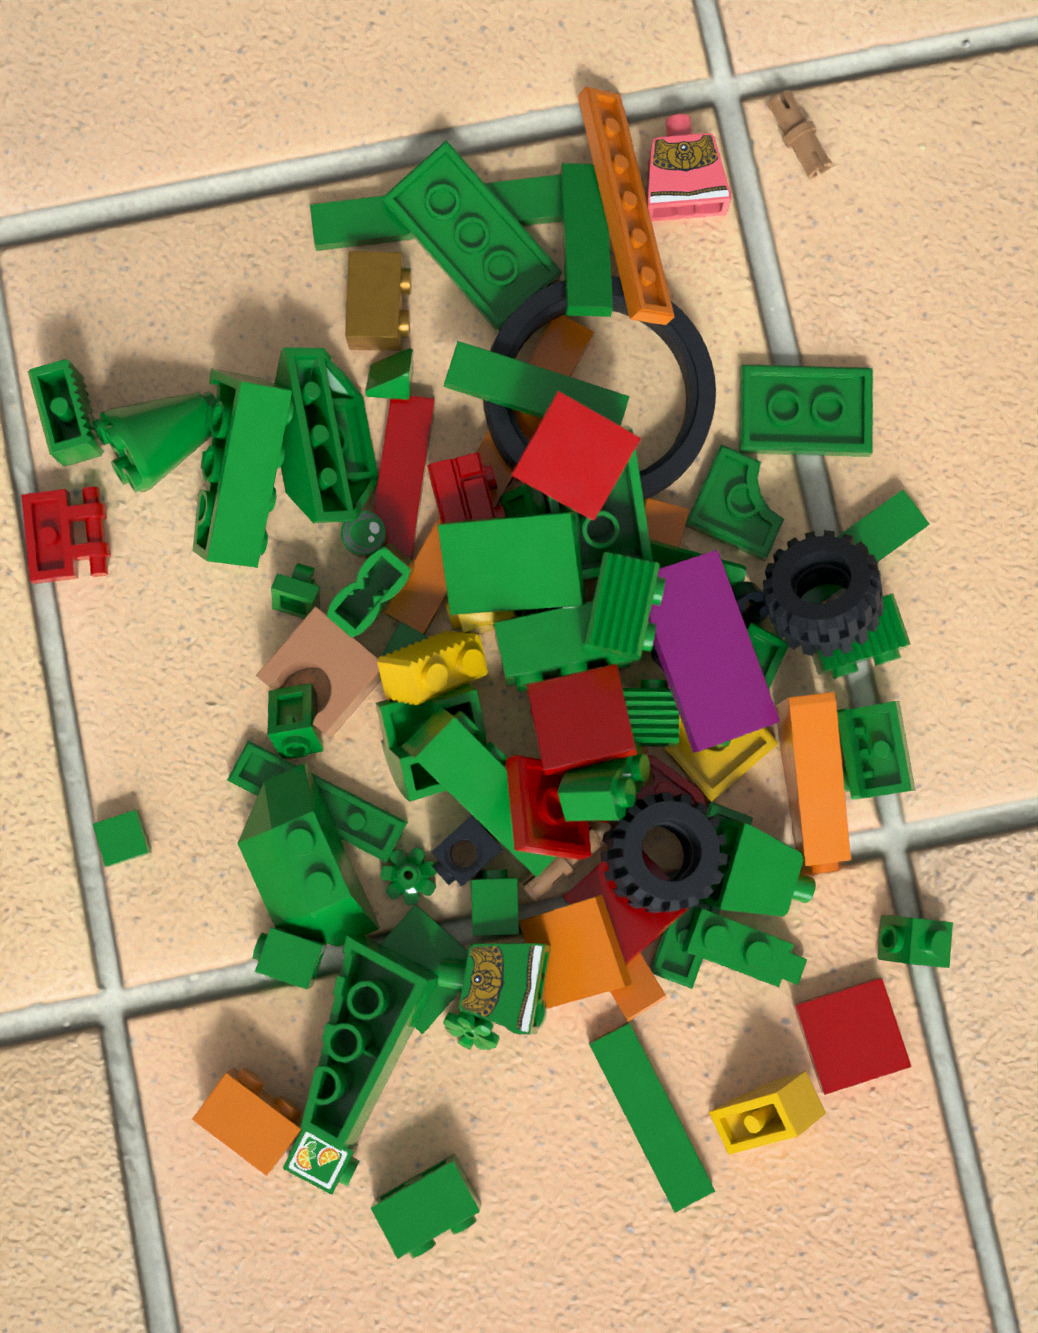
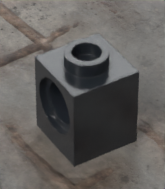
M471 815L431 851L437 858L431 866L448 885H451L456 880L461 886H464L503 849ZM460 841H469L477 849V858L469 867H459L452 860V848Z

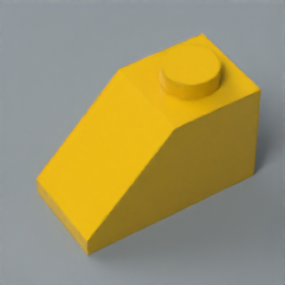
M807 1071L772 1080L709 1111V1114L728 1155L798 1137L826 1115V1112Z

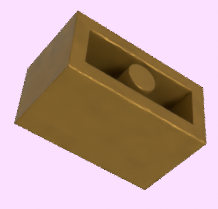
M349 251L345 337L349 350L401 351L402 337L410 336V310H403V295H411L412 270L411 268H404L401 252Z

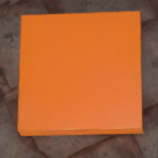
M602 894L519 921L526 943H539L551 946L543 993L547 1009L632 984Z

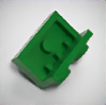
M900 701L837 710L840 747L843 749L845 765H842L844 790L846 792L850 791L852 800L916 791Z

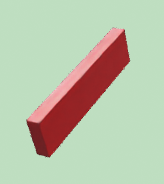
M410 396L407 400L390 398L373 511L386 527V544L392 543L411 560L413 559L435 409V399Z

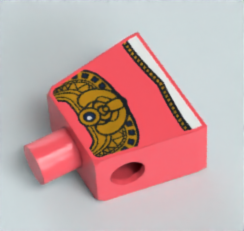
M677 114L668 117L665 120L667 136L652 139L649 154L646 201L651 221L726 215L731 201V191L714 135L711 133L693 134L691 117L689 115Z

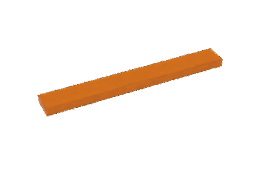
M564 315L557 317L549 323L527 363L571 377L592 341L594 332ZM513 409L516 421L529 442L542 418ZM488 430L476 452H480L483 464H492L497 489L491 490L490 494L493 506L497 507L500 503V496L505 494L514 476L511 475L512 470L499 454ZM440 516L414 560L415 567L412 576L398 594L393 597L385 611V615L399 623L402 622L424 635L447 597L437 526L441 523Z

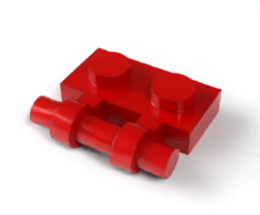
M99 487L83 488V504L71 505L70 492L66 489L21 494L30 582L41 584L79 579L77 561L89 560L92 577H101L109 574L107 559L111 557L110 543L105 542L103 520L107 519L106 504L101 503ZM83 521L86 525L87 543L75 544L73 523Z

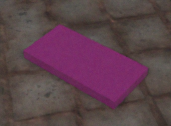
M718 550L660 568L657 576L666 578L660 606L651 604L648 622L656 624L653 643L693 753L779 723L780 719Z

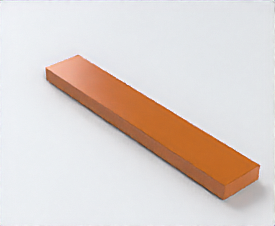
M585 86L578 94V100L629 319L666 325L675 316L621 95Z

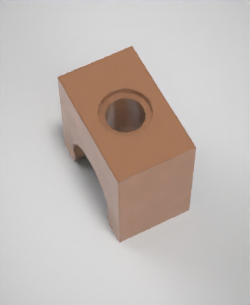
M316 606L256 674L261 681L273 690L284 688L288 679L298 671L316 669L327 674L331 684L330 700L326 707L315 716L313 725L331 739L381 681L377 664L378 658L353 637L346 634Z

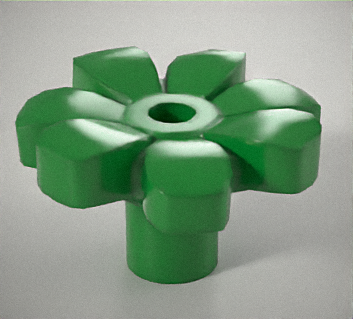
M414 847L407 857L403 850L397 849L390 855L394 865L381 868V878L391 881L385 892L392 900L397 899L403 894L406 905H415L419 902V892L426 896H431L434 893L436 885L429 880V877L436 875L437 872L431 866L434 861L423 863L425 858L424 850ZM411 871L413 873L412 879L407 880L405 878V874Z
M461 1011L460 1015L449 1012L443 1021L447 1032L454 1037H460L457 1044L470 1050L474 1044L479 1050H491L497 1048L500 1041V1036L491 1031L494 1025L490 1021Z

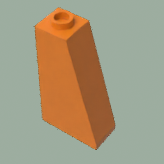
M835 692L789 697L776 705L775 708L780 722L777 723L795 849L803 854L802 866H811L812 874L839 871L838 862L851 860Z

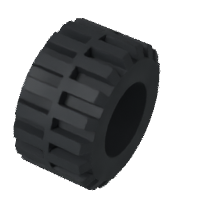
M824 530V536H815L813 531L805 533L806 539L804 540L791 539L787 542L788 549L786 551L779 548L773 554L774 563L767 564L765 569L766 579L763 580L765 600L776 634L780 639L785 637L786 644L794 650L801 645L803 654L810 656L814 655L815 650L822 651L823 657L833 656L832 650L841 649L844 654L852 651L851 644L855 641L860 645L868 640L867 630L876 631L879 626L878 616H883L884 609L880 571L878 570V563L874 554L869 555L868 547L863 542L854 545V539L851 535L844 533L840 538L835 537V531ZM823 584H834L847 589L839 598L827 603L815 604L801 599L808 590Z
M661 792L657 795H649L635 801L634 805L627 809V814L621 820H611L609 822V825L612 827L610 831L605 832L603 835L602 843L607 845L606 850L600 852L601 862H607L609 871L603 873L607 882L613 880L617 887L613 891L619 898L627 897L629 899L627 904L636 909L645 908V912L658 913L690 908L697 905L698 900L705 899L714 892L711 886L720 883L724 875L718 871V868L721 865L727 864V854L720 853L719 846L727 844L725 834L717 836L714 827L720 825L716 816L707 818L704 815L708 807L703 803L697 802L692 804L690 803L691 796L682 793L672 796V792ZM654 826L664 827L674 833L683 848L684 860L682 868L678 875L669 881L662 880L653 875L643 860V839L648 830Z

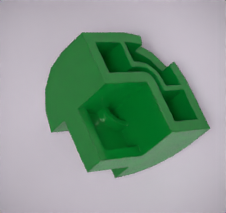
M469 684L460 686L419 705L414 703L410 705L403 701L399 703L398 700L395 702L393 700L388 701V699L375 703L384 738L381 744L386 762L397 788L409 802L447 791L402 747L440 707H443L453 716L460 710L479 728L474 737L484 747L486 746V730L478 693Z

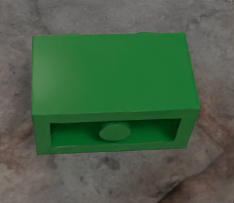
M454 1153L375 1198L370 1209L396 1258L399 1259L408 1253L411 1258H416L436 1245L435 1237L449 1229L453 1235L458 1234L476 1223L475 1215L481 1210V1201Z

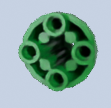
M210 391L204 394L195 392L111 408L101 412L100 418L92 421V424L101 442L104 445L110 444L116 456V459L112 460L111 464L123 485L129 483L135 493L138 491L144 493L156 486L212 437L210 425L205 424L207 406H215L216 397Z

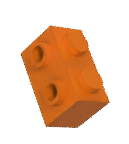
M233 1067L224 1074L192 1120L264 1175L268 1176L302 1130L301 1124L303 1119L299 1117L302 1114V1110L286 1097L279 1096L278 1099H275L263 1090L265 1082L249 1069L242 1068L239 1072Z

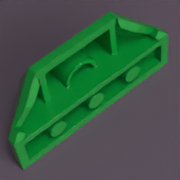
M284 347L280 351L275 384L292 390L291 398L294 403L293 416L290 423L285 427L283 437L285 458L281 471L285 493L312 523L355 521L373 492L379 478L363 396L346 374L331 361L332 357L325 348Z
M307 762L264 781L237 844L274 926L337 947L345 944L346 936L357 934L365 936L379 930L380 925Z

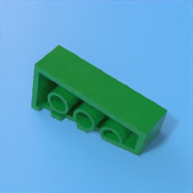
M211 368L209 384L217 386L215 406H207L205 424L210 425L212 446H209L206 451L202 452L201 460L203 478L208 482L207 490H201L198 493L192 551L207 562L258 568L260 555L265 553L268 544V534L265 530L268 513L274 509L276 503V489L274 487L277 469L282 466L285 458V446L283 443L285 427L290 423L294 412V403L291 398L292 390L260 377Z
M362 934L346 936L343 949L345 955L340 975H337L333 990L335 997L329 1022L325 1024L321 1040L323 1041L319 1064L314 1070L301 1124L303 1130L339 1151H343L357 1142L438 983L437 975Z

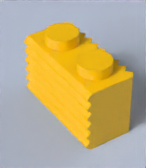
M443 630L442 634L436 633L435 637L429 636L428 639H422L421 642H415L414 645L408 644L407 648L401 647L400 651L394 650L393 654L387 653L385 657L379 656L377 661L385 697L388 701L393 700L395 702L398 700L399 703L403 701L410 705L413 703L419 705L486 676L488 673L481 637L477 634Z

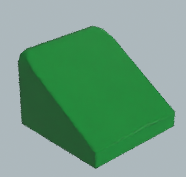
M413 348L405 349L370 365L365 389L366 397L406 400L410 398L414 373Z

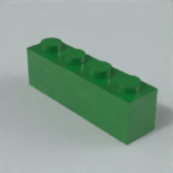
M440 707L402 747L532 874L538 877L556 856L514 850L507 769L504 767L507 756L491 741L484 747L474 737L479 728L460 710L453 716L443 707Z

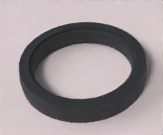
M611 276L612 311L629 316L620 277ZM565 280L542 289L521 304L499 331L490 351L516 359L523 345L538 329L551 320L565 315ZM672 301L671 304L675 317L668 324L640 322L653 330L666 343L680 367L686 394L685 414L680 432L668 452L654 464L639 471L643 500L660 493L672 485L692 465L707 438L716 404L715 373L707 346L692 321ZM483 400L486 422L491 438L499 454L513 471L529 442L516 421L513 409Z

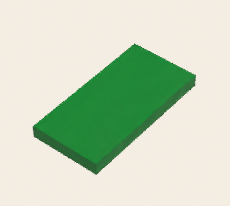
M447 140L381 198L382 203L497 332L502 329L509 317L521 304L537 292L550 286L562 275L561 269Z

